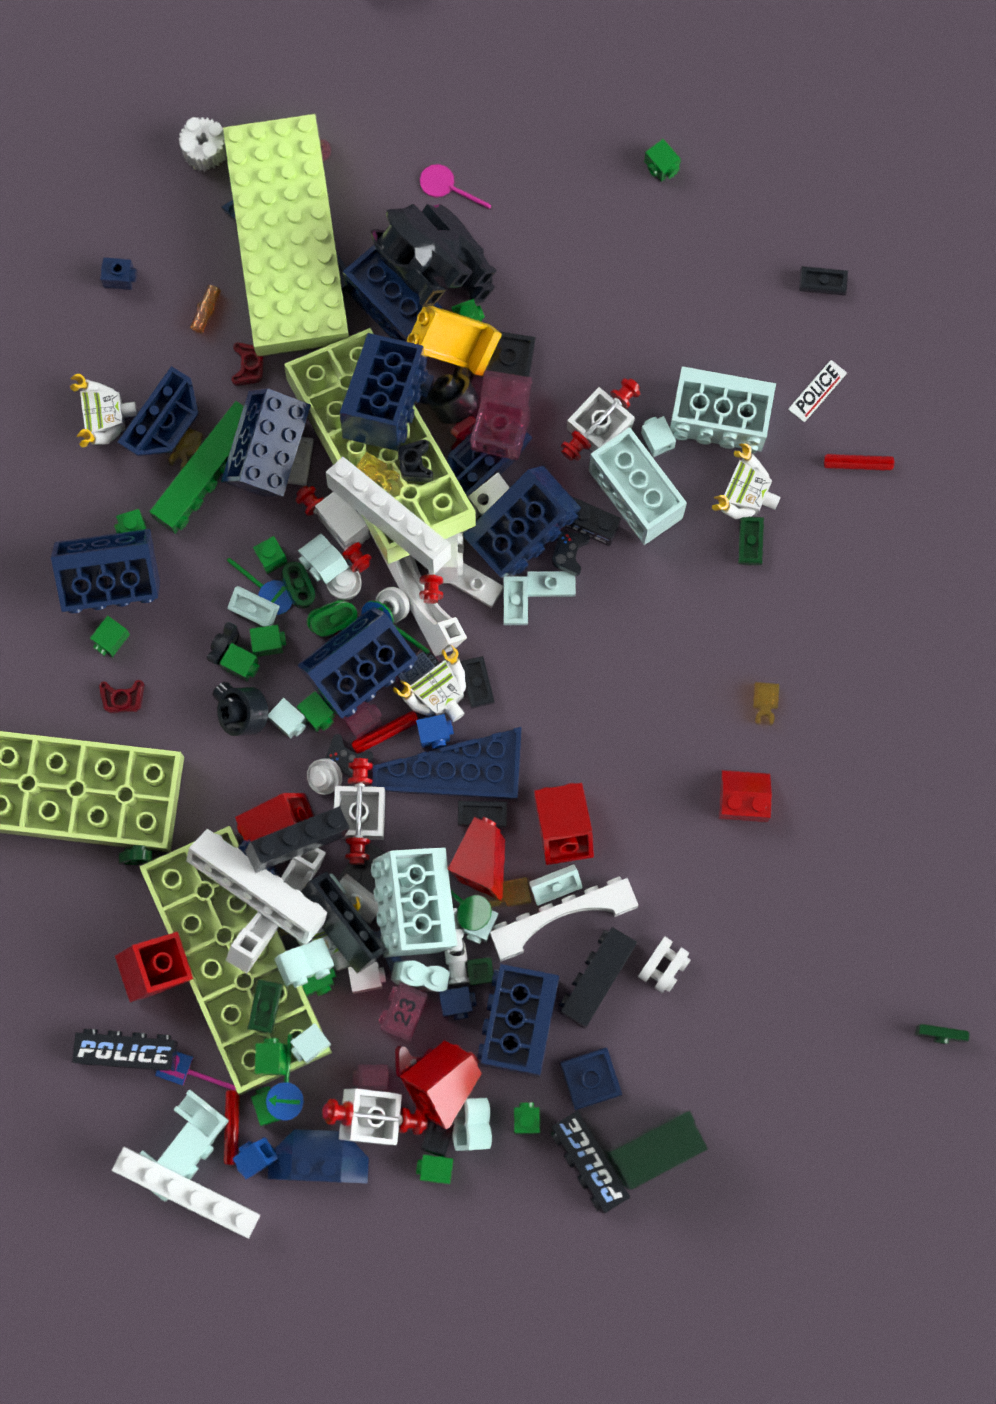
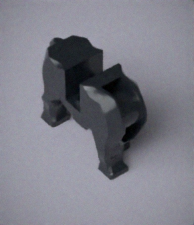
M411 204L406 208L389 209L386 211V217L390 224L386 230H371V237L377 253L383 262L403 279L413 292L418 294L420 298L419 303L422 307L435 305L446 291L433 278L440 275L444 278L445 285L448 288L462 286L466 289L470 300L474 299L475 303H483L495 288L492 284V277L497 270L489 265L484 257V249L475 241L459 218L442 204L435 206L427 204L422 211L415 204Z

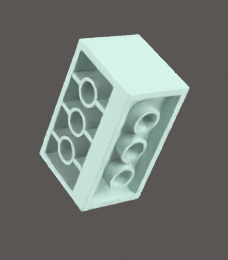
M682 366L670 430L675 439L687 440L689 438L697 440L700 444H720L721 447L733 449L734 447L742 448L739 444H748L751 447V453L761 452L767 437L776 383Z
M630 427L591 453L588 471L643 545L683 519L687 502Z
M445 848L389 851L373 859L371 874L375 877L374 899L378 903L379 911L377 913V924L381 928L380 941L387 949L383 953L384 957L440 953L457 946Z

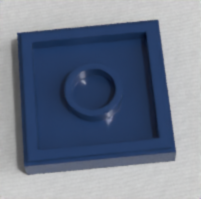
M607 1047L560 1062L575 1111L623 1095Z

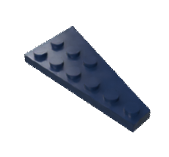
M522 726L487 737L449 745L438 750L374 765L372 787H384L385 792L517 800Z

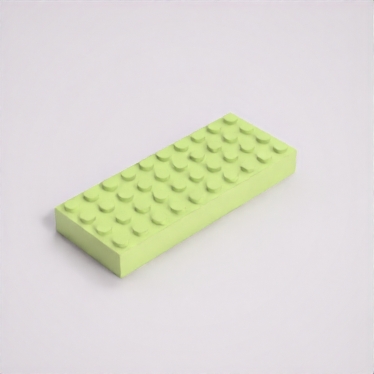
M315 114L223 127L256 355L263 356L323 347L349 337Z
M371 328L284 364L286 379L296 398L311 404L307 418L333 465L342 457L346 458L444 539L476 526L473 506L415 405L413 406L415 410L413 421L408 423L406 427L408 429L406 441L401 443L400 446L423 439L429 442L428 451L422 455V463L425 468L433 472V480L431 482L403 480L398 451L343 439L340 410L367 334H373ZM361 515L388 564L410 555Z
M0 731V833L132 848L133 845L147 846V850L171 852L184 756L181 752Z
M231 826L215 832L228 844L238 848L239 843ZM192 842L139 867L168 934L179 933L193 979L189 982L238 1094L242 1095L283 1076L255 1074L256 1043H264L265 1038L279 1039V1043L287 1045L289 1034L293 1036V1040L314 1023L321 1031L322 1029L303 987L294 988L293 985L285 986L274 960L279 954L287 951L278 930L248 973L226 961L232 943L258 911L186 861L189 847L194 843ZM258 979L283 984L273 1034L247 1029ZM328 1047L326 1050L320 1053L309 1063L331 1054L332 1052L330 1047ZM291 1051L290 1072L309 1064L304 1059L299 1062Z

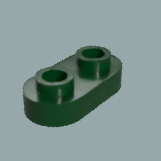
M299 562L287 563L282 570L281 578L291 602L298 608H308L315 599V590L306 569ZM294 573L297 575V578L292 579L289 574ZM298 595H305L306 600H300Z
M133 845L132 848H126L124 852L119 853V864H146L151 861L152 851L147 850V846Z

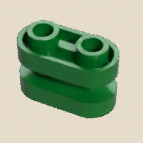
M335 600L310 612L307 616L306 624L313 633L319 636H328L354 622L357 619V610L354 605L347 601Z

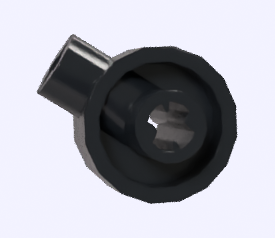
M458 367L453 375H443L434 382V387L429 392L427 401L440 422L444 424L458 423L469 416H473L474 411L478 407L480 397L472 385L474 376L469 369Z
M222 682L215 687L213 696L218 701V720L220 726L227 734L231 736L255 735L262 731L268 719V705L266 698L260 690L255 687L234 688L229 682Z

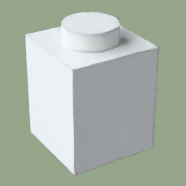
M374 962L358 974L352 967H348L353 994L382 989V982H386L384 967L379 968L378 962Z

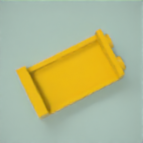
M434 306L423 307L418 314L417 321L407 338V342L423 345L424 355L468 368L474 374L482 376L502 334L490 324Z

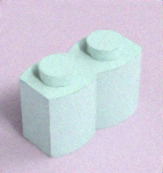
M319 534L298 550L301 555L298 560L306 570L310 568L309 571L317 582L321 579L327 584L349 567L340 552L322 534Z
M323 938L286 951L274 959L285 986L293 985L294 988L308 983L307 978L315 976L316 979H320L329 975V970L334 966Z
M400 961L394 963L391 981L400 986H415L427 992L447 990L450 972L445 968L425 966L417 961Z
M487 1098L466 1099L453 1121L455 1125L453 1143L456 1151L490 1149L492 1133L489 1125L490 1105Z

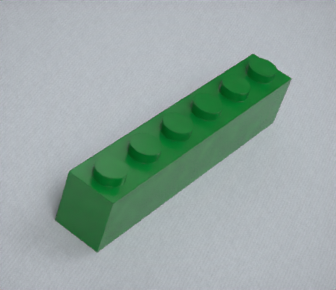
M237 401L234 402L149 511L153 519L174 534L179 529L183 530L189 522L188 517L193 511L196 512L202 506L204 496L207 492L211 493L216 488L218 478L224 473L244 408Z

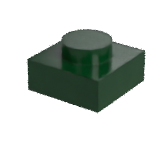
M491 957L467 960L470 986L492 983L493 966Z

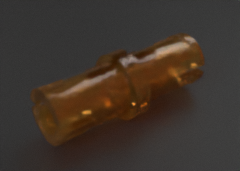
M207 285L201 303L199 302L196 306L198 310L190 325L192 330L198 333L204 332L210 315L214 314L215 310L213 308L221 293L218 287Z

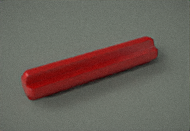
M826 454L824 457L825 468L893 470L895 464L894 457Z
M411 711L352 741V747L359 754L416 725V720L419 719L416 713Z
M237 1090L226 1091L225 1118L229 1120L225 1125L224 1164L236 1165L232 1158L238 1155L240 1094H238Z

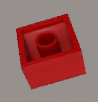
M722 770L719 819L768 822L771 818V775L768 773Z

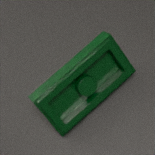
M742 517L739 519L738 564L762 566L764 517Z
M258 979L248 1030L273 1034L283 984Z
M926 1024L916 1026L915 1035L934 1038V1042L939 1044H949V1041L965 1043L969 1041L970 1032L965 1030Z

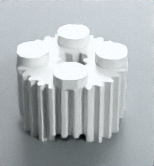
M204 117L201 120L199 118L187 120L186 125H184L185 129H181L182 133L179 134V144L183 158H185L186 162H189L190 166H193L194 170L198 169V171L203 170L206 172V170H210V167L215 168V165L219 166V162L225 161V156H227L224 132L220 123L214 122L213 119L209 121V118L204 120Z

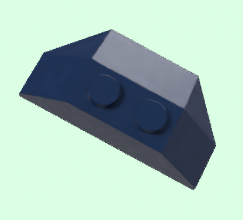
M171 366L117 443L137 456L173 452L199 415L191 378Z
M516 421L482 423L448 454V464L467 498L495 474L499 473L501 475L509 468L531 441L532 436ZM483 445H486V446H490V447H486V448H489V449L484 450V449H483L484 447H482V446H483ZM506 450L505 452H499V453H501V454H498V453L496 452V451Z
M294 1129L274 1149L278 1159L268 1166V1179L368 1183L369 1158L354 1141L339 1140L340 1131Z

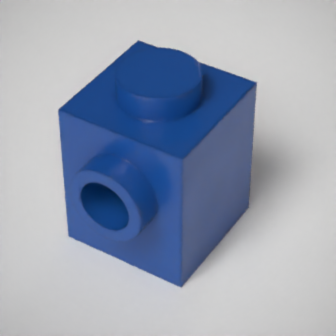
M445 714L416 720L422 748L432 746V749L442 748L446 746L447 742H450L449 735L454 734L451 720L446 721Z
M266 1137L255 1143L251 1141L245 1143L238 1148L240 1153L232 1158L236 1163L238 1171L247 1180L276 1161L278 1156Z

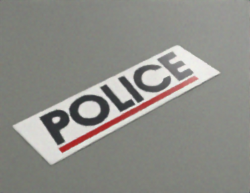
M830 360L791 405L789 410L805 422L847 372Z

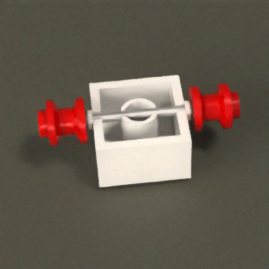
M623 378L620 382L622 387L619 390L613 389L610 392L612 397L598 387L567 420V430L571 433L573 439L570 443L563 442L561 444L563 448L561 452L568 460L572 461L574 459L579 461L581 459L580 452L583 449H590L594 452L629 427H633L635 417L626 409L630 406L629 400L632 396L638 398L641 395L639 391L640 386L636 381L631 378L629 380Z
M306 485L296 493L297 498L295 501L297 504L304 503L307 507L305 510L307 516L314 513L318 515L319 520L344 549L342 556L345 560L349 559L352 563L350 568L352 572L358 571L361 573L366 570L371 564L369 562L371 556L369 554L363 555L360 549L362 547L361 544L370 538L369 528L361 514L334 492L325 499H318L315 496L316 488L314 486L308 487Z
M463 532L445 539L451 545V559L435 574L429 570V574L419 578L420 584L424 585V590L419 592V598L423 599L425 603H438V600L443 598V592L439 591V585L459 582V575H463Z
M354 758L353 762L348 763V768L353 770V777L348 779V784L355 786H335L334 808L340 806L350 827L344 838H341L345 839V843L350 845V852L345 854V859L350 860V864L363 865L364 860H369L370 855L365 853V846L370 844V840H384L385 789L384 787H365V785L372 784V779L367 776L368 770L373 768V764L368 763L366 758Z
M344 1089L343 1105H338L336 1099H330L328 1103L324 1104L322 1116L327 1124L333 1125L336 1120L341 1121L339 1140L397 1145L398 1132L406 1133L408 1129H412L413 1134L420 1135L428 1124L427 1116L423 1110L417 1109L414 1114H411L408 1108H401L402 1094Z

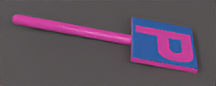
M177 1052L175 1072L157 1070L155 1075L183 1086L187 1074L225 1088L236 1090L235 1085L190 1070L194 1057Z

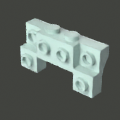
M191 1090L186 1093L187 1096L180 1105L174 1109L189 1122L158 1161L143 1150L140 1153L189 1180L197 1172L196 1164L200 1159L203 1158L205 1160L214 1149L211 1146L214 1139L229 1121ZM152 1191L164 1202H167L168 1198Z

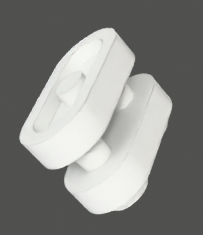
M664 936L638 975V978L644 982L649 977L658 981L654 988L661 993L665 990L670 992L677 981L674 978L678 970L683 972L691 960L687 957L689 952L682 947L677 953L669 947L673 941ZM663 956L671 961L664 973L656 969Z

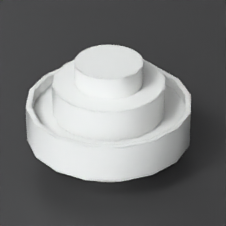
M350 565L327 583L328 591L338 600H350L357 596L361 590V576L358 571L352 572Z
M388 587L378 593L376 601L383 603L390 609L394 623L408 615L410 609L409 599L401 589Z
M322 758L314 761L309 766L307 780L315 792L327 795L335 792V786L341 785L342 773L336 762L331 759Z

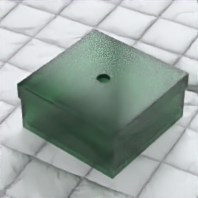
M681 1110L604 1151L625 1188L632 1190L708 1150L690 1110Z

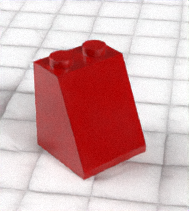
M568 783L564 786L544 787L540 790H534L546 865L593 858V833L583 784Z
M282 793L236 816L235 819L237 821V830L243 836L244 841L249 839L253 841L314 817L305 793Z
M474 817L447 870L459 883L501 901L503 898L505 838L500 833L501 830L495 826V822L485 817L482 820Z
M178 932L132 945L115 955L130 1003L156 995L193 979Z
M444 1040L402 1074L400 1078L416 1108L423 1110L427 1119L448 1129L482 1073L477 1065L479 1061L472 1052H466L459 1045H453Z

